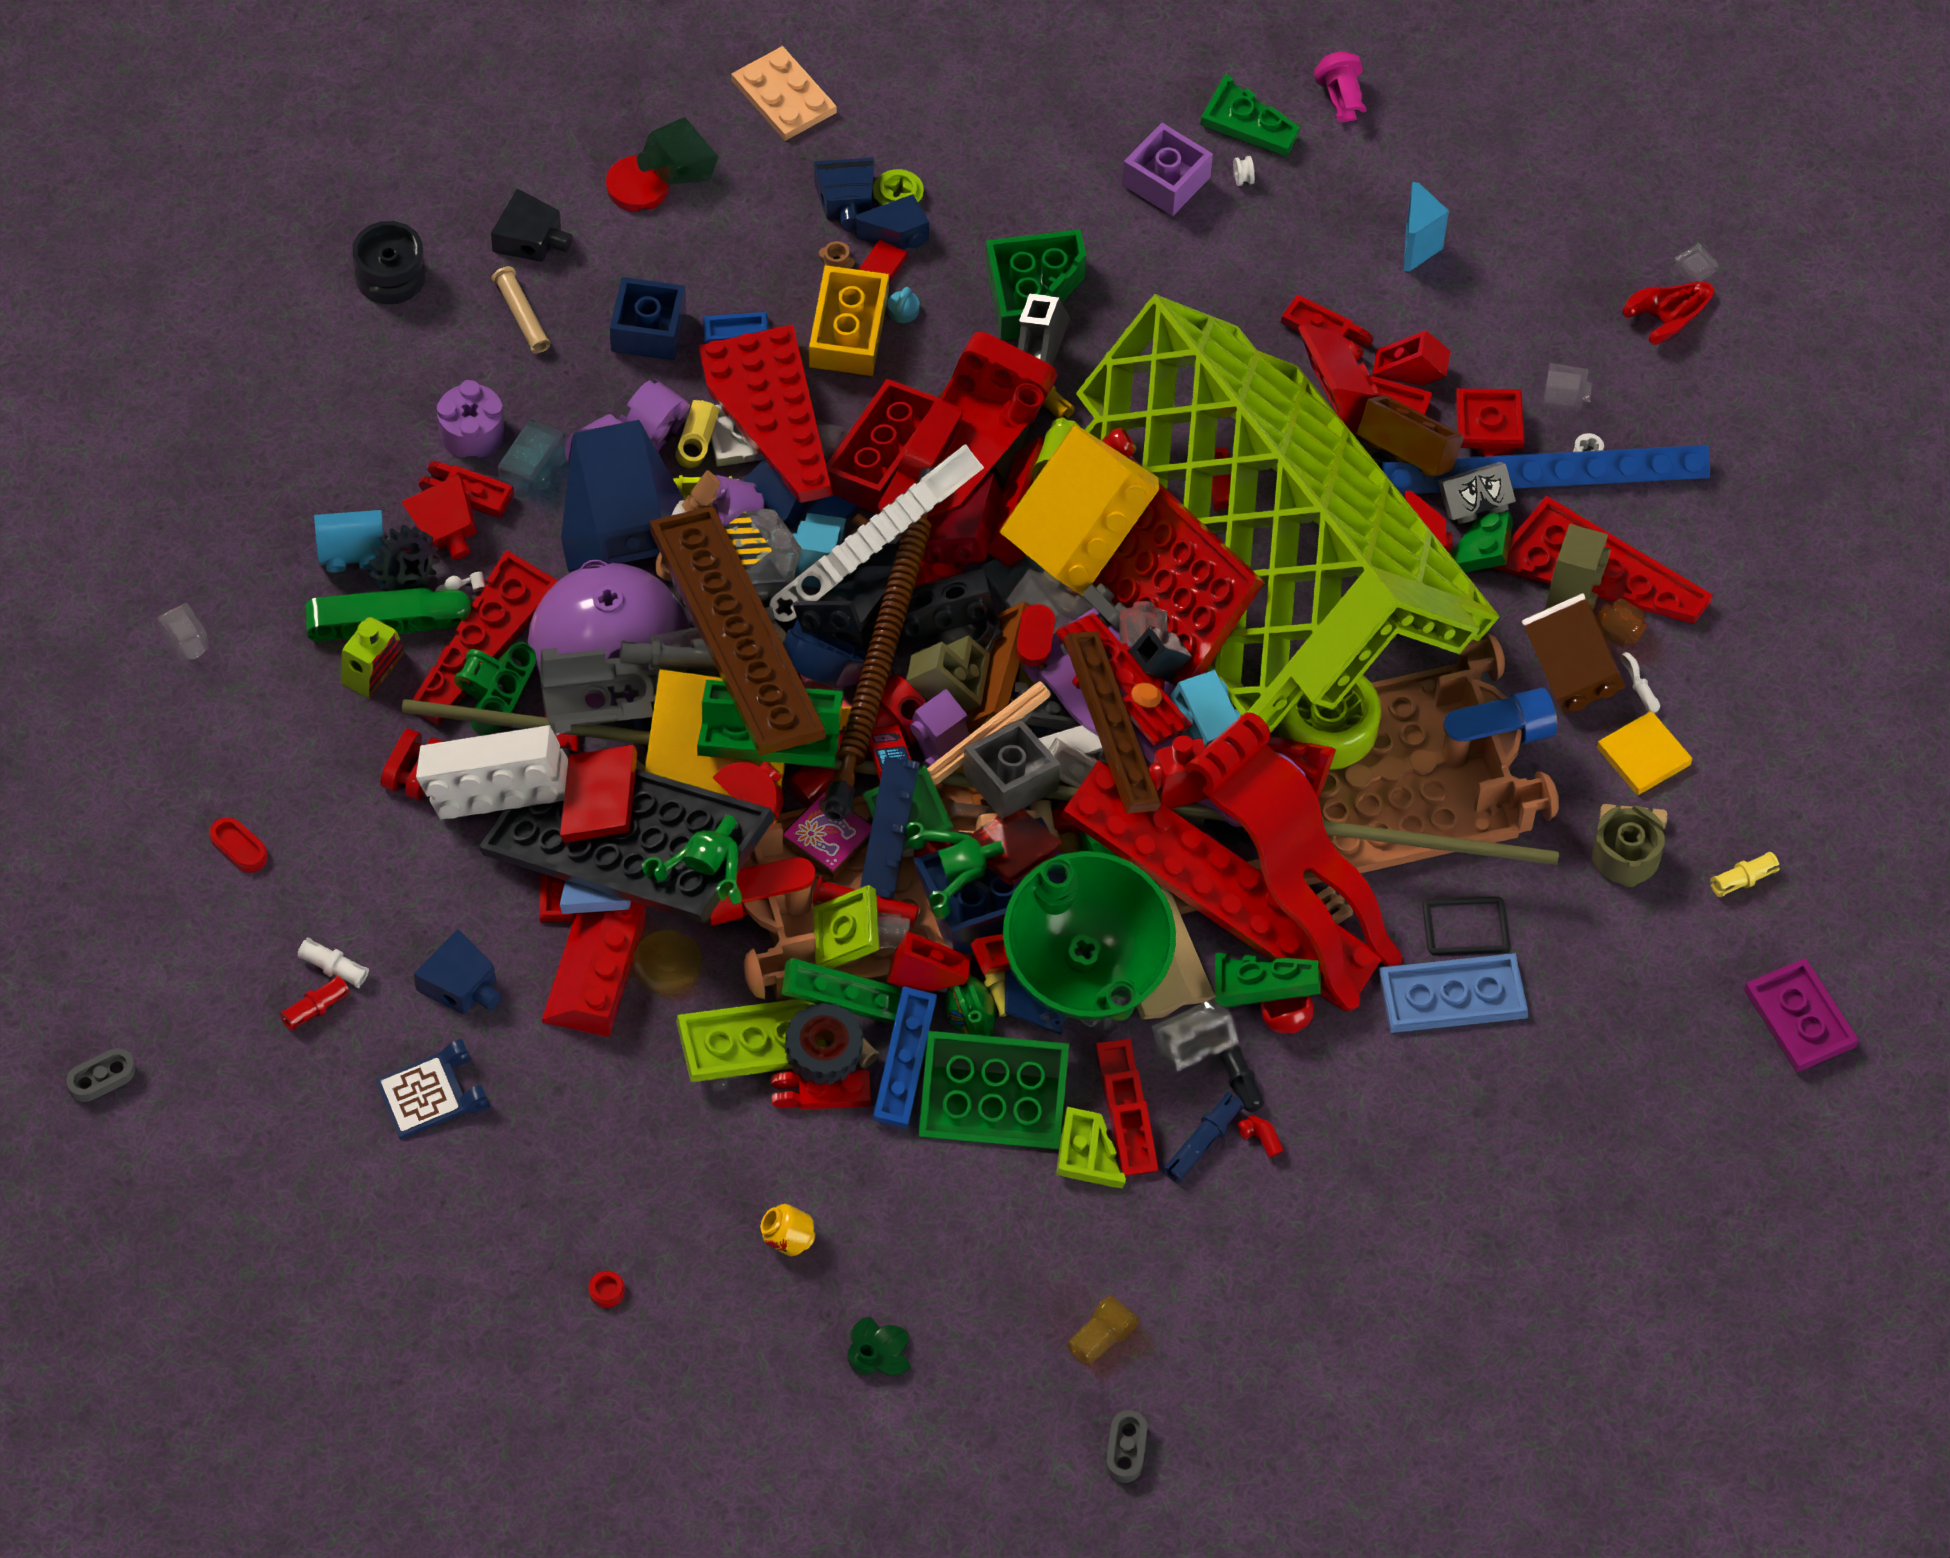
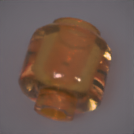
M1617 599L1612 605L1606 602L1597 615L1605 638L1621 648L1627 647L1629 644L1634 646L1648 625L1644 622L1645 613L1624 599Z

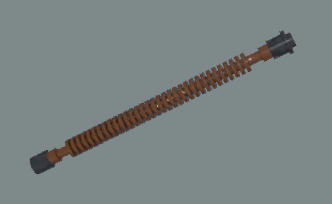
M923 468L919 473L917 484L922 477L934 468ZM933 509L927 514L923 513L921 518L914 524L908 525V528L901 535L897 554L874 627V633L872 634V640L869 644L870 647L867 651L855 698L853 699V705L851 706L840 749L838 750L837 755L839 760L842 761L840 770L836 771L833 782H829L826 795L819 803V809L824 813V816L832 821H842L843 819L850 818L853 814L852 801L856 791L853 788L855 782L854 769L855 766L863 764L874 729L873 726L876 722L894 654L932 528L927 518Z

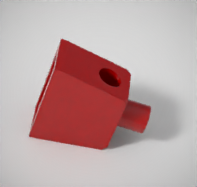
M459 474L401 501L418 528L434 538L432 542L439 547L438 551L447 548L452 560L455 561L463 559L471 553L465 539L477 533V526L467 487Z

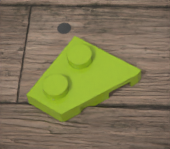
M1071 1107L1066 1108L1056 1175L1123 1188L1126 1177L1124 1172L1120 1173L1115 1160L1116 1151L1112 1141L1107 1137V1127L1102 1114Z

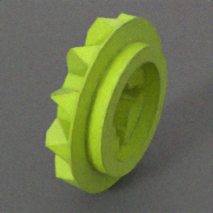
M903 169L889 170L878 176L874 182L873 197L878 201L879 206L912 194L917 202L923 200V183L917 175ZM902 185L903 193L899 197H894L893 192H896L897 188Z

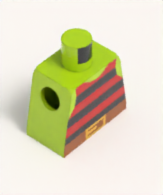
M368 617L365 621L361 622L358 630L342 650L341 684L370 698L405 654L398 632L372 617Z

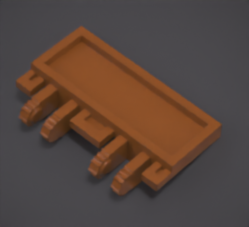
M1026 601L996 614V617L998 616L1001 619L999 629L1003 631V635L994 642L989 652L990 659L981 706L965 712L967 714L966 724L969 734L976 731L1008 706L1020 663L1016 649L1021 615L1024 609L1030 606Z

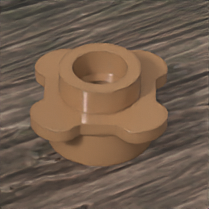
M831 242L819 251V258L823 259L827 266L852 269L855 265L854 259L849 255V246L843 242Z

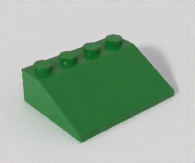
M928 1031L919 1136L1059 1149L1069 1043Z

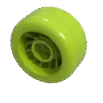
M1364 675L1359 678L1333 710L1311 703L1304 693L1277 725L1280 738L1302 743L1333 747L1336 749L1330 770L1351 766L1365 757L1376 741L1381 717L1380 699L1376 689Z

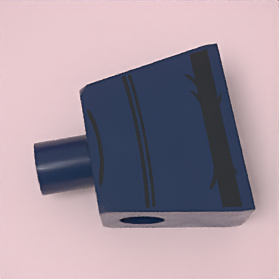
M874 157L814 161V184L826 219H840L841 227L845 230H855V215L872 209Z

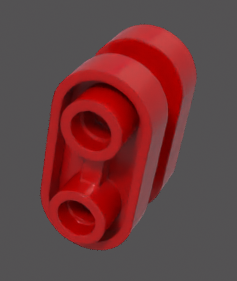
M409 728L403 732L385 764L380 780L381 787L394 792L398 790L400 784L406 785L405 795L421 801L426 796L416 778L418 760L411 772H408L415 757H419L420 746L423 745L421 744L422 734ZM432 737L427 742V744L440 743L444 741Z

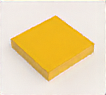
M1652 711L1598 741L1597 749L1637 796L1691 765L1693 759Z

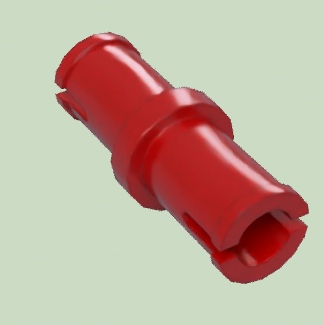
M336 976L316 991L309 990L306 992L302 1000L281 1011L280 1018L287 1029L293 1031L315 1015L320 1017L325 1014L326 1008L350 994L349 988L340 976Z

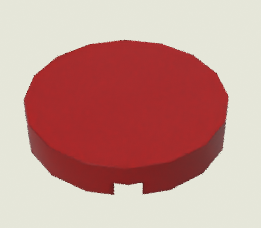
M629 156L617 161L611 166L606 175V189L610 200L619 208L630 212H639V209L647 208V210L656 208L665 200L669 193V185L666 184L669 181H666L664 179L666 177H663L666 173L663 170L666 169L664 166H659L662 165L661 163L655 161L649 164L663 169L661 174L663 181L653 170L643 172L639 169L637 163L645 161L643 156ZM644 156L647 162H651V160L647 159V156Z

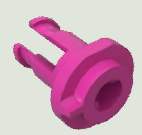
M1339 51L1325 56L1313 71L1316 83L1328 88L1331 102L1337 110L1336 119L1340 122L1357 120L1355 110H1360L1363 113L1367 111L1366 106L1362 104V92L1357 79L1363 72L1360 58L1358 55L1346 51Z

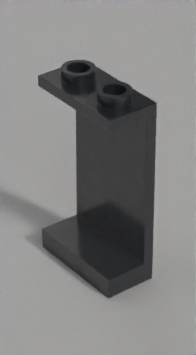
M894 536L895 539L889 544H884L882 549L869 556L870 559L865 563H860L855 571L851 574L848 573L840 583L828 591L821 601H795L793 608L802 632L860 633L882 604L901 536Z

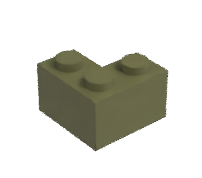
M1569 524L1556 561L1545 610L1584 593L1594 611L1598 593L1592 592L1594 585L1600 586L1611 552L1610 548L1605 547L1608 534Z
M969 635L948 645L940 642L911 655L906 681L929 701L947 689L961 708L968 712L981 706L990 654Z

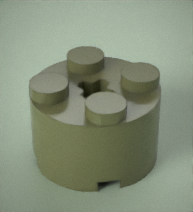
M1621 806L1610 809L1602 816L1597 827L1592 849L1593 864L1607 879L1622 884L1625 887H1634L1638 883L1648 880L1659 867L1665 844L1662 822L1653 812L1641 806H1632V809H1621Z

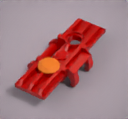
M1094 612L1057 629L1056 634L1063 643L1068 633L1099 632L1105 651L1109 652L1112 656L1108 660L1119 690L1123 695L1122 698L1130 720L1154 746L1192 727V723L1165 694V680L1145 673L1129 650L1132 647H1129L1127 643L1121 644ZM1075 676L1072 684L1077 689H1081L1077 676Z

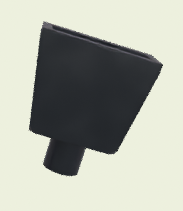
M516 189L491 232L492 252L539 262L544 260L551 247L567 252L573 238L572 234L561 230L560 212L556 208L519 189Z

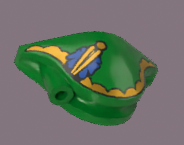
M969 974L965 984L948 987L944 1000V1011L948 1022L961 1034L993 1036L996 1004L991 991L971 974Z

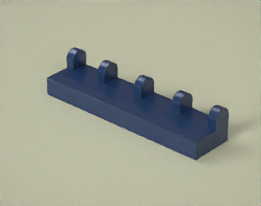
M887 756L884 758L860 888L870 885L876 889V895L894 899L906 839V827L909 823L920 763Z

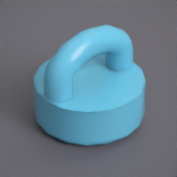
M905 287L902 291L890 296L887 312L892 320L898 323H908L915 320L919 315L920 303L915 294L911 293V289Z

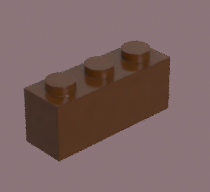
M1387 395L1367 400L1356 434L1368 440L1367 444L1369 446L1387 450L1394 454L1393 457L1403 463H1411L1419 467V471L1422 474L1430 477H1438V475L1453 471L1464 435Z

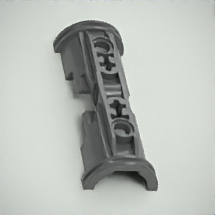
M773 624V626H774V628H775V630H776V632H777V634H778L777 626H776V624ZM557 648L541 651L540 673L543 703L548 725H550L555 735L561 733L570 734L572 726L653 717L660 669L721 678L719 672L714 670L683 667L645 670L644 664L621 663L620 658L605 659V649L558 654ZM624 691H629L631 696H636L633 702L627 703L626 698H621ZM610 692H613L612 699L618 698V699H615L614 706H610V702H611ZM591 693L599 694L604 699V705L597 709L591 708L587 705L585 697Z

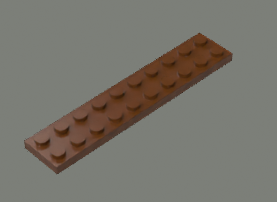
M714 506L650 521V532L759 756L825 739V728Z

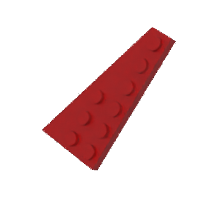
M1548 496L1541 501L1511 537L1507 564L1491 567L1492 569L1551 585L1559 552L1569 524L1608 534L1605 547L1611 549L1610 556L1604 569L1600 586L1594 585L1592 591L1598 593L1597 598L1628 606L1627 603H1631L1637 609L1691 624L1697 621L1713 598V594Z

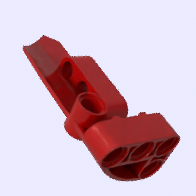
M986 332L974 333L962 352L952 378L940 398H936L907 448L898 471L878 504L880 512L888 504L894 503L898 496L904 495L912 485L917 484L919 473L923 468L937 467L966 444L984 468L942 502L936 503L928 517L959 508L1025 428L1032 425L1042 404L1057 379V372L1054 367Z

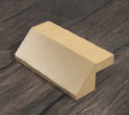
M1159 883L1157 884L1166 896L1173 912L1176 927V948L1166 977L1157 989L1137 1006L1141 1019L1163 1018L1182 1005L1206 1003L1215 997L1171 892Z

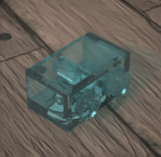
M530 418L498 465L499 481L512 485L514 491L535 499L541 489L545 490L550 484L555 467L557 465L561 466L566 459L565 433Z

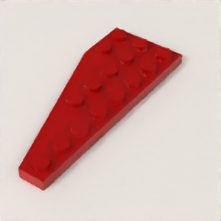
M793 324L698 345L710 397L714 401L717 400L722 411L726 416L730 415L735 421L737 429L759 454L762 453L772 470H776L782 477V482L797 500L803 503L833 496Z

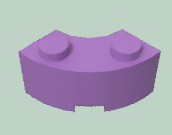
M947 689L917 709L913 715V724L910 725V729L916 737L919 748L925 758L923 765H926L927 768L970 735L966 724L967 714ZM963 765L954 772H959L961 769H963Z

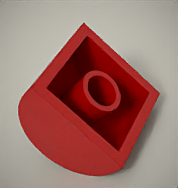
M764 761L760 766L747 762L732 763L723 767L712 777L730 796L771 808L775 815L771 824L779 817L783 805V794L778 781L783 775L769 762Z

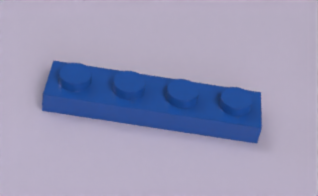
M903 986L872 1121L907 1128L936 1003V994Z

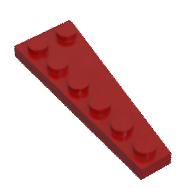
M506 550L487 579V585L481 595L477 596L472 603L471 613L464 621L460 622L456 629V635L449 646H445L438 658L437 664L432 667L412 700L457 706L467 693L459 689L453 680L455 675L462 671L466 663L465 656L467 652L471 649L479 650L497 660L531 622L534 611L558 580ZM420 715L437 726L445 719Z

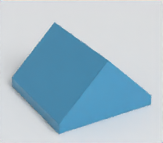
M1412 182L1406 222L1403 271L1413 270L1443 249L1449 210L1417 182Z

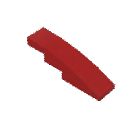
M1131 1038L1096 1043L1095 1050L1122 1173L1124 1172L1125 1176L1157 1172L1158 1164L1147 1103L1143 1098L1139 1070H1136Z

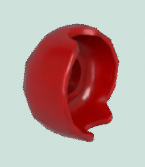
M1311 996L1260 1002L1265 1025L1276 1033H1297L1307 1027L1314 1016V1005Z

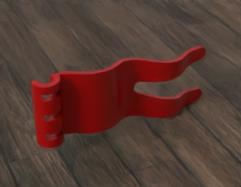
M1244 713L1187 763L1184 768L1188 773L1194 770L1202 773L1206 778L1207 784L1201 790L1219 809L1234 818L1248 832L1258 851L1262 874L1269 892L1279 907L1309 937L1317 952L1324 980L1330 993L1343 1009L1352 1011L1359 1006L1360 997L1346 973L1337 927L1325 904L1307 885L1303 878L1304 871H1311L1347 901L1361 924L1369 948L1382 959L1381 962L1386 967L1401 965V952L1386 933L1380 907L1369 884L1362 874L1340 855L1330 841L1323 824L1320 804L1312 785L1295 765L1278 755L1267 744L1270 740V730L1266 722L1254 713Z

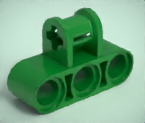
M517 642L499 660H496L482 651L471 649L465 656L466 663L462 671L455 675L453 681L459 689L478 699L474 707L475 709L511 713L536 664L535 651L529 644ZM512 657L518 659L522 667L517 666L513 662ZM498 684L503 685L508 690V694L502 692ZM470 722L473 730L483 736L491 735L501 727L500 725Z

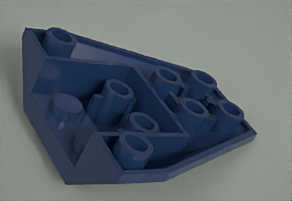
M639 419L573 433L561 529V542L567 570L580 569L589 560H601L611 564L658 556L660 551L650 532V521L671 516L679 501H685Z

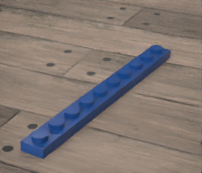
M1706 444L1457 458L1452 472L1438 475V477L1422 474L1419 471L1420 468L1411 463L1400 461L1382 462L1383 472L1402 495L1405 494V491H1412L1415 494L1441 493L1437 480L1497 462L1506 463L1512 489L1710 478L1709 445Z

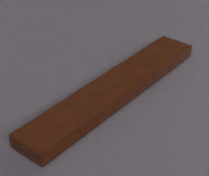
M1099 632L1068 633L1064 643L1125 812L1127 814L1157 811L1161 803Z

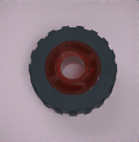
M827 1003L811 1004L806 1009L798 1011L796 1017L790 1020L785 1037L786 1059L788 1064H791L795 1074L802 1076V1079L805 1081H812L814 1084L819 1085L821 1083L834 1084L835 1081H842L847 1078L848 1074H852L856 1070L857 1063L859 1064L863 1048L862 1028H859V1022L856 1017L854 1018L847 1009L840 1008V1005H829ZM819 1040H828L832 1043V1045L830 1047L823 1048L818 1046L816 1042Z

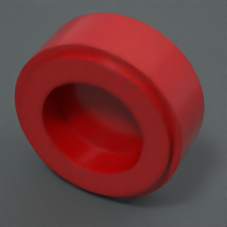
M601 1271L595 1274L589 1281V1297L595 1305L602 1308H610L622 1301L625 1294L624 1281L617 1273Z

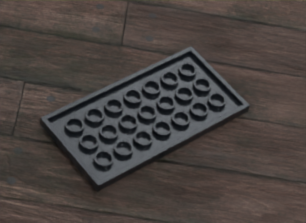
M560 747V749H563L568 759L569 755L580 753L577 751ZM636 769L629 833L564 843L560 836L564 801H558L550 804L545 803L504 810L480 844L479 849L484 856L705 924L721 900L717 893V885L726 879V860L714 875L696 872L682 862L667 872L668 877L663 882L657 881L654 874L650 878H646L642 869L643 862L650 857H658L662 863L666 862L680 852L696 832L703 830L715 831L725 815H731L737 820V824L729 834V837L736 842L738 847V874L774 820L775 815L771 808Z

